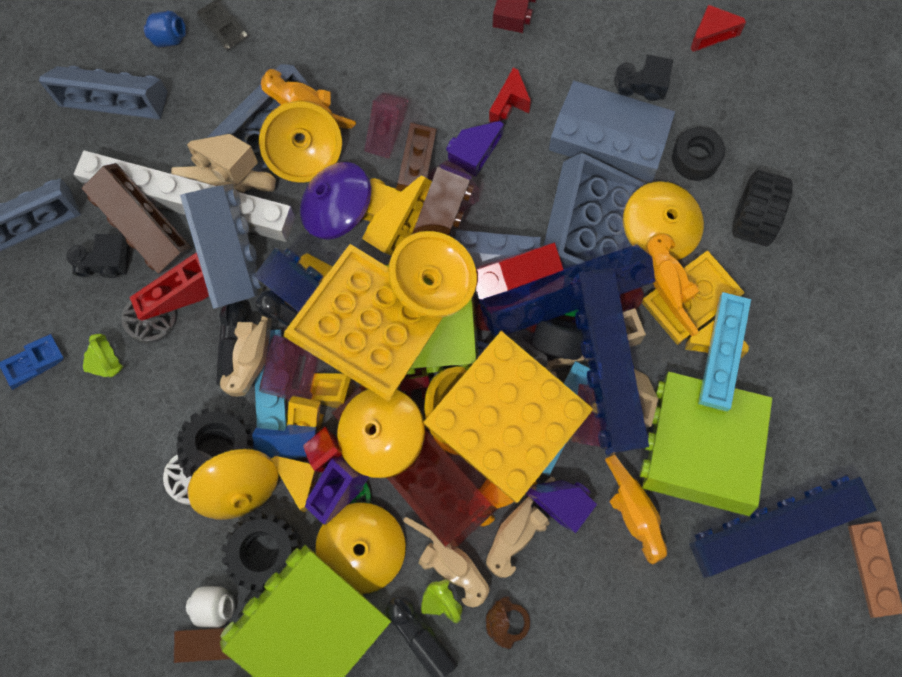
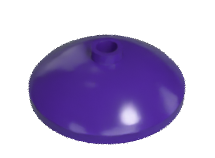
M339 162L317 173L307 185L301 200L300 217L304 228L316 238L324 240L335 239L351 231L363 218L370 203L371 183L366 172L354 163Z

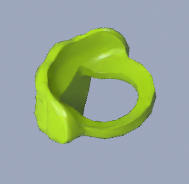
M104 334L91 335L89 337L90 344L84 353V372L102 377H114L122 370L123 365L119 363V359L114 355V351Z
M445 579L429 584L423 593L421 612L431 615H441L444 613L454 623L461 621L460 616L463 609L453 598V593L448 589L450 581Z

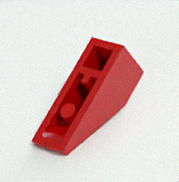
M555 242L476 267V289L479 299L514 289L562 271L563 267Z
M197 252L129 297L139 320L143 321L202 301L209 296Z

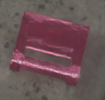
M274 335L270 341L259 392L288 400L292 396L311 400L313 394L310 390L317 359L319 358L289 339ZM302 355L306 357L299 390H295L291 387L298 356Z

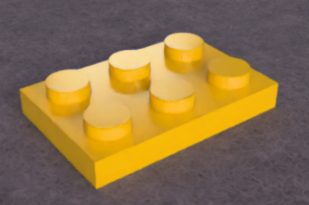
M708 250L683 268L687 274L688 281L695 283L700 291L693 299L682 305L697 330L716 316L719 296L722 292L740 297L745 293ZM657 289L642 299L641 303L677 345L690 336L688 331L674 316Z

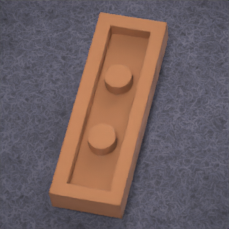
M881 521L848 526L870 618L902 614V603Z

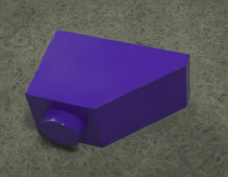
M497 121L461 130L457 138L453 137L446 148L448 162L476 177L503 136L504 123Z
M343 456L333 458L307 498L305 508L325 525L359 494L369 477L355 471L345 461Z
M559 480L535 484L526 492L557 523L574 533L579 530L597 505L589 497L591 492L579 482L573 485L567 481Z

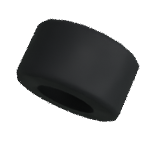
M690 128L680 135L673 149L672 162L674 168L681 176L688 180L701 181L708 179L716 173L725 157V145L722 138L709 128ZM700 147L708 153V159L702 161L693 158L688 152L689 148Z
M541 317L537 321L531 343L534 348L546 354L563 359L578 360L582 357L588 332L583 327L565 320Z

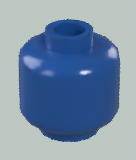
M164 11L152 13L148 16L144 32L146 37L156 47H167L181 43L186 34V27L183 19L175 12Z

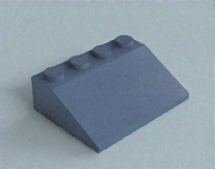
M573 81L551 135L549 150L569 157L584 153L627 175L652 182L659 166L675 111Z
M580 153L563 162L544 245L555 242L563 272L621 285L627 284L634 247L629 242L624 231L623 212L631 195L640 187L646 185L645 183L584 153Z

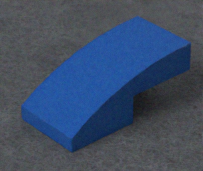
M51 334L23 346L25 351L0 362V368L12 390L54 367L64 359Z
M289 424L285 431L256 428L252 434L254 450L260 451L270 458L274 456L287 459L307 457L303 445L317 434V428Z

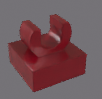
M426 368L415 369V374H406L400 384L401 392L405 391V394L412 399L411 392L418 389L422 392L423 399H425L427 387H429V377Z

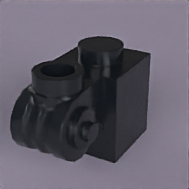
M647 55L643 70L640 72H636L635 67L630 63L621 64L618 66L614 78V84L618 88V93L623 96H631L633 93H636L650 101L664 100L669 88L674 59Z
M95 234L92 252L89 253L81 245H74L67 251L66 258L73 266L72 274L75 276L89 277L91 272L99 273L100 276L105 278H117V274H127L131 246L126 242L124 235Z

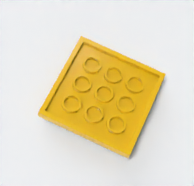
M349 244L285 330L284 337L389 401L444 317H426L408 309L392 290L388 267Z
M500 331L423 424L510 499L518 503L592 412L593 408Z

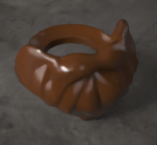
M508 596L495 601L492 608L486 614V632L502 648L511 649L514 642L522 640L530 629L529 614L519 604H513ZM512 610L518 611L524 620V627L517 635L507 633L510 626L507 612Z

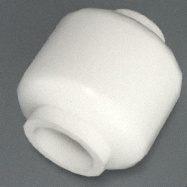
M218 586L197 588L186 603V612L190 616L192 623L198 627L223 626L232 617L235 608L232 595L229 594L227 589Z

